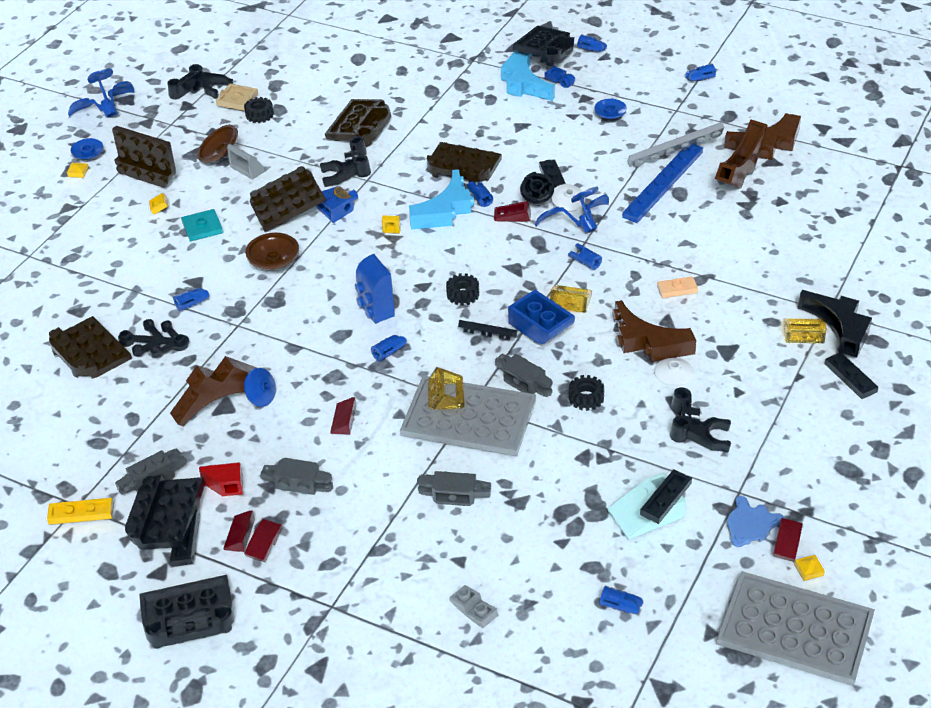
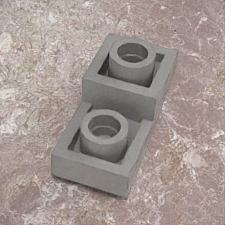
M466 585L449 597L457 609L481 628H484L499 615L497 608L484 602L481 599L480 593Z

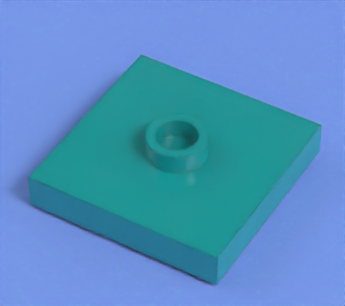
M214 209L181 217L190 242L223 233V228Z

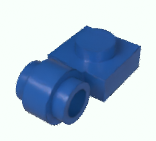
M554 66L545 72L546 79L556 83L560 81L561 86L564 88H569L575 82L574 75L566 74L565 70Z

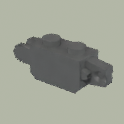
M502 353L495 359V365L503 371L504 382L524 393H538L545 397L552 395L553 390L551 386L553 381L546 376V371L518 354L510 357Z
M177 448L166 453L161 450L125 468L127 474L115 482L116 488L123 495L133 490L138 492L143 484V479L147 476L162 475L165 480H173L175 477L174 472L185 466L187 459L184 456H180L181 452Z
M283 458L279 460L278 465H264L261 471V479L275 483V489L315 495L316 491L331 492L333 489V482H331L332 474L320 471L316 462Z
M435 471L434 475L421 474L417 478L419 494L432 496L436 504L471 506L474 504L475 498H489L491 496V482L476 480V474Z

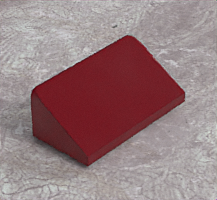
M355 397L336 404L330 434L350 435L356 410Z
M253 510L234 516L223 548L224 550L245 552L255 521Z

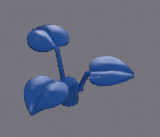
M106 68L93 72L88 76L87 80L90 84L98 81L104 100L101 101V105L94 99L83 98L77 100L70 105L68 115L70 117L73 113L95 104L100 111L104 112L106 118L113 117L117 114L113 96L134 93V87L129 81H123L114 85L113 89L108 91L110 100L107 98L101 80L112 76L113 70Z
M598 186L589 188L571 198L572 203L580 200L583 207L582 210L585 214L579 217V221L564 207L559 208L558 206L542 213L537 218L535 226L537 227L541 221L558 212H564L578 227H582L585 234L590 233L598 228L590 208L598 205H609V197L607 194H604L585 205L584 198L596 193L599 189Z

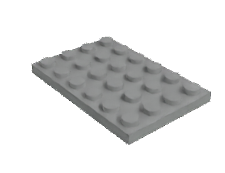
M422 376L400 428V436L517 456L536 403V394Z
M741 571L716 644L854 686L875 609Z

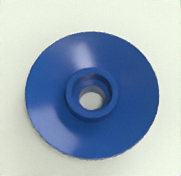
M603 99L595 104L594 110L597 115L611 119L623 116L626 113L627 107L620 100Z
M87 138L74 143L70 151L75 158L89 159L99 155L104 147L100 140Z
M254 368L248 372L244 380V391L247 399L258 407L267 406L273 401L276 385L269 371L264 368Z

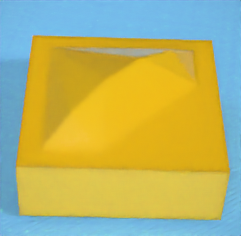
M72 162L67 171L68 177L84 178L89 169L88 163Z
M164 193L149 200L150 211L153 214L168 207L167 197Z
M382 215L383 233L400 234V216Z
M816 555L795 560L794 565L803 581L824 576L825 570Z

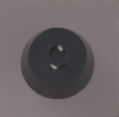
M532 172L524 177L520 186V192L522 197L530 204L541 206L552 197L554 183L547 174Z

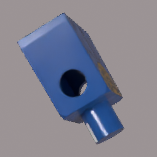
M336 186L322 191L326 201L316 205V208L332 223H335L354 210L353 201L358 199V194L354 189L346 192L341 186Z

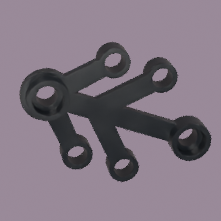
M152 319L143 321L144 330L148 331L152 336L133 335L128 330L121 331L118 336L119 342L124 347H129L134 342L147 343L143 346L141 344L132 346V353L136 357L142 356L150 350L153 358H159L162 354L172 349L184 351L188 348L189 344L188 336L178 334L173 329L172 322L169 320L161 323V329L163 332L168 333L170 337H164L155 328Z

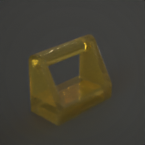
M555 285L551 289L550 299L566 310L586 313L592 296V290Z
M784 318L786 343L824 344L827 328L823 319Z
M436 367L428 378V407L435 410L463 408L465 406L463 376ZM456 383V398L444 393V384Z

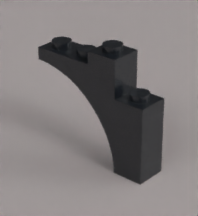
M802 290L798 309L819 317L832 327L839 339V353L858 357L868 337L872 317L857 313L859 300L845 296L836 299Z

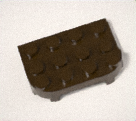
M351 99L325 132L326 139L350 141L355 136H361L364 138L365 146H370L392 117L390 108L382 99Z
M120 126L112 128L118 157L114 159L118 173L160 187H165L173 179V176L176 175V168L169 141Z
M440 142L432 155H427V170L432 173L433 177L438 178L440 174L452 176V170L459 169L460 176L469 179V182H477L484 179L488 181L502 160V154Z
M300 166L296 170L284 174L265 186L250 192V204L264 232L326 201L311 171L305 169L304 166Z
M94 316L64 331L58 327L49 332V342L53 355H58L72 370V374L76 378H79V376H91L92 379L97 378L132 359L131 353Z

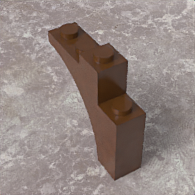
M785 113L780 121L767 127L757 158L773 160L776 149L793 151L800 130L801 115ZM727 131L724 148L736 150L745 132Z
M750 119L746 132L735 152L728 160L720 162L715 176L716 180L742 188L746 174H753L758 160L757 154L766 132L767 124Z
M622 300L615 301V309L612 310L613 319L618 322L616 343L618 347H621L623 353L644 350L645 355L649 356L651 362L694 355L696 353L697 340L691 328H667L648 323L634 315Z
M227 356L222 359L215 371L197 365L186 381L189 387L170 412L171 416L178 425L185 426L200 409L209 403L227 395L245 393V377L249 371L257 367Z

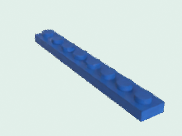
M692 144L689 148L681 150L623 211L622 218L638 224L703 153V147Z

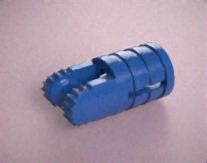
M581 34L577 47L592 52H601L607 49V44L596 38Z
M707 64L687 71L684 76L691 81L706 80L716 77V69L714 64Z
M468 182L469 191L482 207H487L493 202V195L482 182H478L477 185L475 182Z
M579 243L575 245L577 250L580 251L579 254L573 251L568 253L569 257L593 270H596L602 263L601 255Z
M199 287L173 296V301L177 310L182 311L206 300L209 297V293L207 290Z
M392 335L372 346L371 353L380 362L405 346L407 339L403 336Z
M606 585L600 598V605L632 614L639 613L640 607L644 603L643 599L639 596L610 588Z

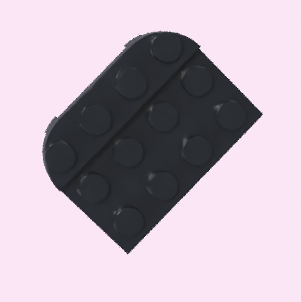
M537 25L513 43L512 50L518 51L521 54H532L534 57L541 56L540 62L546 63L547 66H554L556 62L561 61L573 51L575 37H570L569 32Z
M162 475L147 476L142 481L143 484L137 492L125 525L126 534L133 544L143 550L185 547L206 484L204 478L165 480Z
M227 574L139 594L145 636L155 649L206 638L220 633H228L232 630L235 615Z

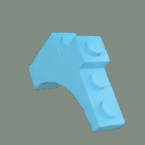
M514 51L501 66V80L507 82V94L519 97L527 94L553 101L555 98V84L546 82L532 73L529 68L531 65V54H521L518 51Z
M459 169L452 170V179L449 185L439 195L428 201L409 205L411 230L452 226V219H455V215L471 213V206H474V197L470 196L469 189L465 190L463 176H460Z

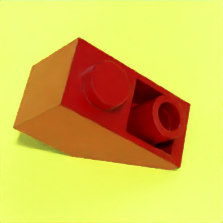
M240 462L199 467L200 477H203L206 482L205 486L222 497L243 494V473Z

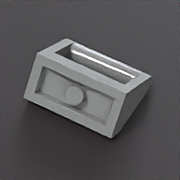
M232 144L227 146L229 163L232 169L252 180L265 172L264 166L254 156Z

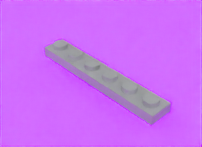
M722 122L629 155L627 162L629 167L641 166L645 161L657 160L661 155L666 154L668 156L673 154L675 150H685L692 144H701L711 137L715 139L722 135L725 127Z

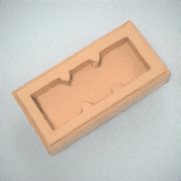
M693 276L657 282V288L662 298L698 293V287Z

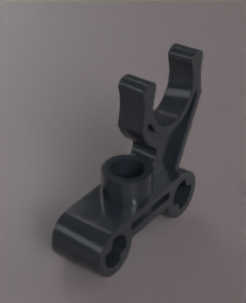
M193 64L189 67L188 74L180 79L174 78L167 82L168 96L171 99H180L187 93L195 94L199 91L200 87H204L206 95L217 99L218 90L212 88V86L215 84L228 86L230 83L233 84V79L224 74L203 72L201 65Z
M355 136L350 139L351 151L344 152L345 162L332 160L320 163L322 173L332 170L338 171L332 176L322 178L324 187L338 185L354 175L358 177L370 175L371 169L368 157L365 156L367 150L363 137Z
M684 387L676 388L671 402V409L678 413L679 416L673 419L669 434L670 438L678 443L685 442L689 438L711 451L728 453L731 442L729 440L721 441L712 437L710 431L714 429L729 431L731 420L711 417L704 422L700 421V408L691 407V391Z

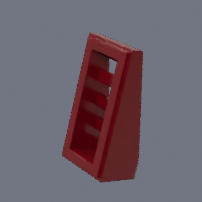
M528 201L495 207L494 221H531V209Z

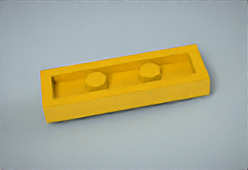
M112 498L49 503L48 524L112 519L113 500Z

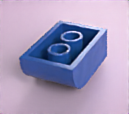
M371 254L364 258L356 269L355 289L358 293L356 301L358 306L364 309L366 316L377 324L394 317L395 311L391 273L375 254Z
M536 289L508 306V323L538 344H545L575 322L573 314Z

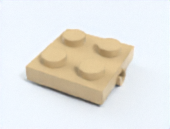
M230 83L225 90L220 91V96L216 99V105L245 111L244 104L246 101H250L251 98L255 99L258 95V89Z

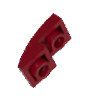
M781 518L773 552L774 557L792 562L795 561L803 523Z
M262 519L254 531L244 555L266 562L272 545L276 544L283 526Z

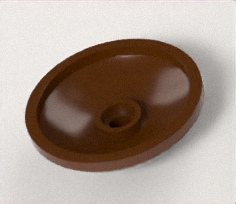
M228 124L213 131L202 142L197 151L199 161L202 163H212L228 156L227 146L229 144L235 145L238 138L237 128L234 125Z
M266 233L251 240L246 247L245 254L248 262L253 266L264 270H275L289 265L297 258L299 245L296 239L288 234Z

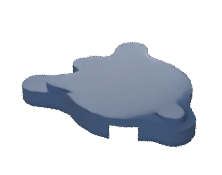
M738 496L735 500L736 509L730 513L727 522L731 543L735 547H742L750 544L751 541L759 540L761 542L767 538L773 528L780 525L781 518L785 517L780 513H770L764 505H758L756 508L750 507L746 497Z

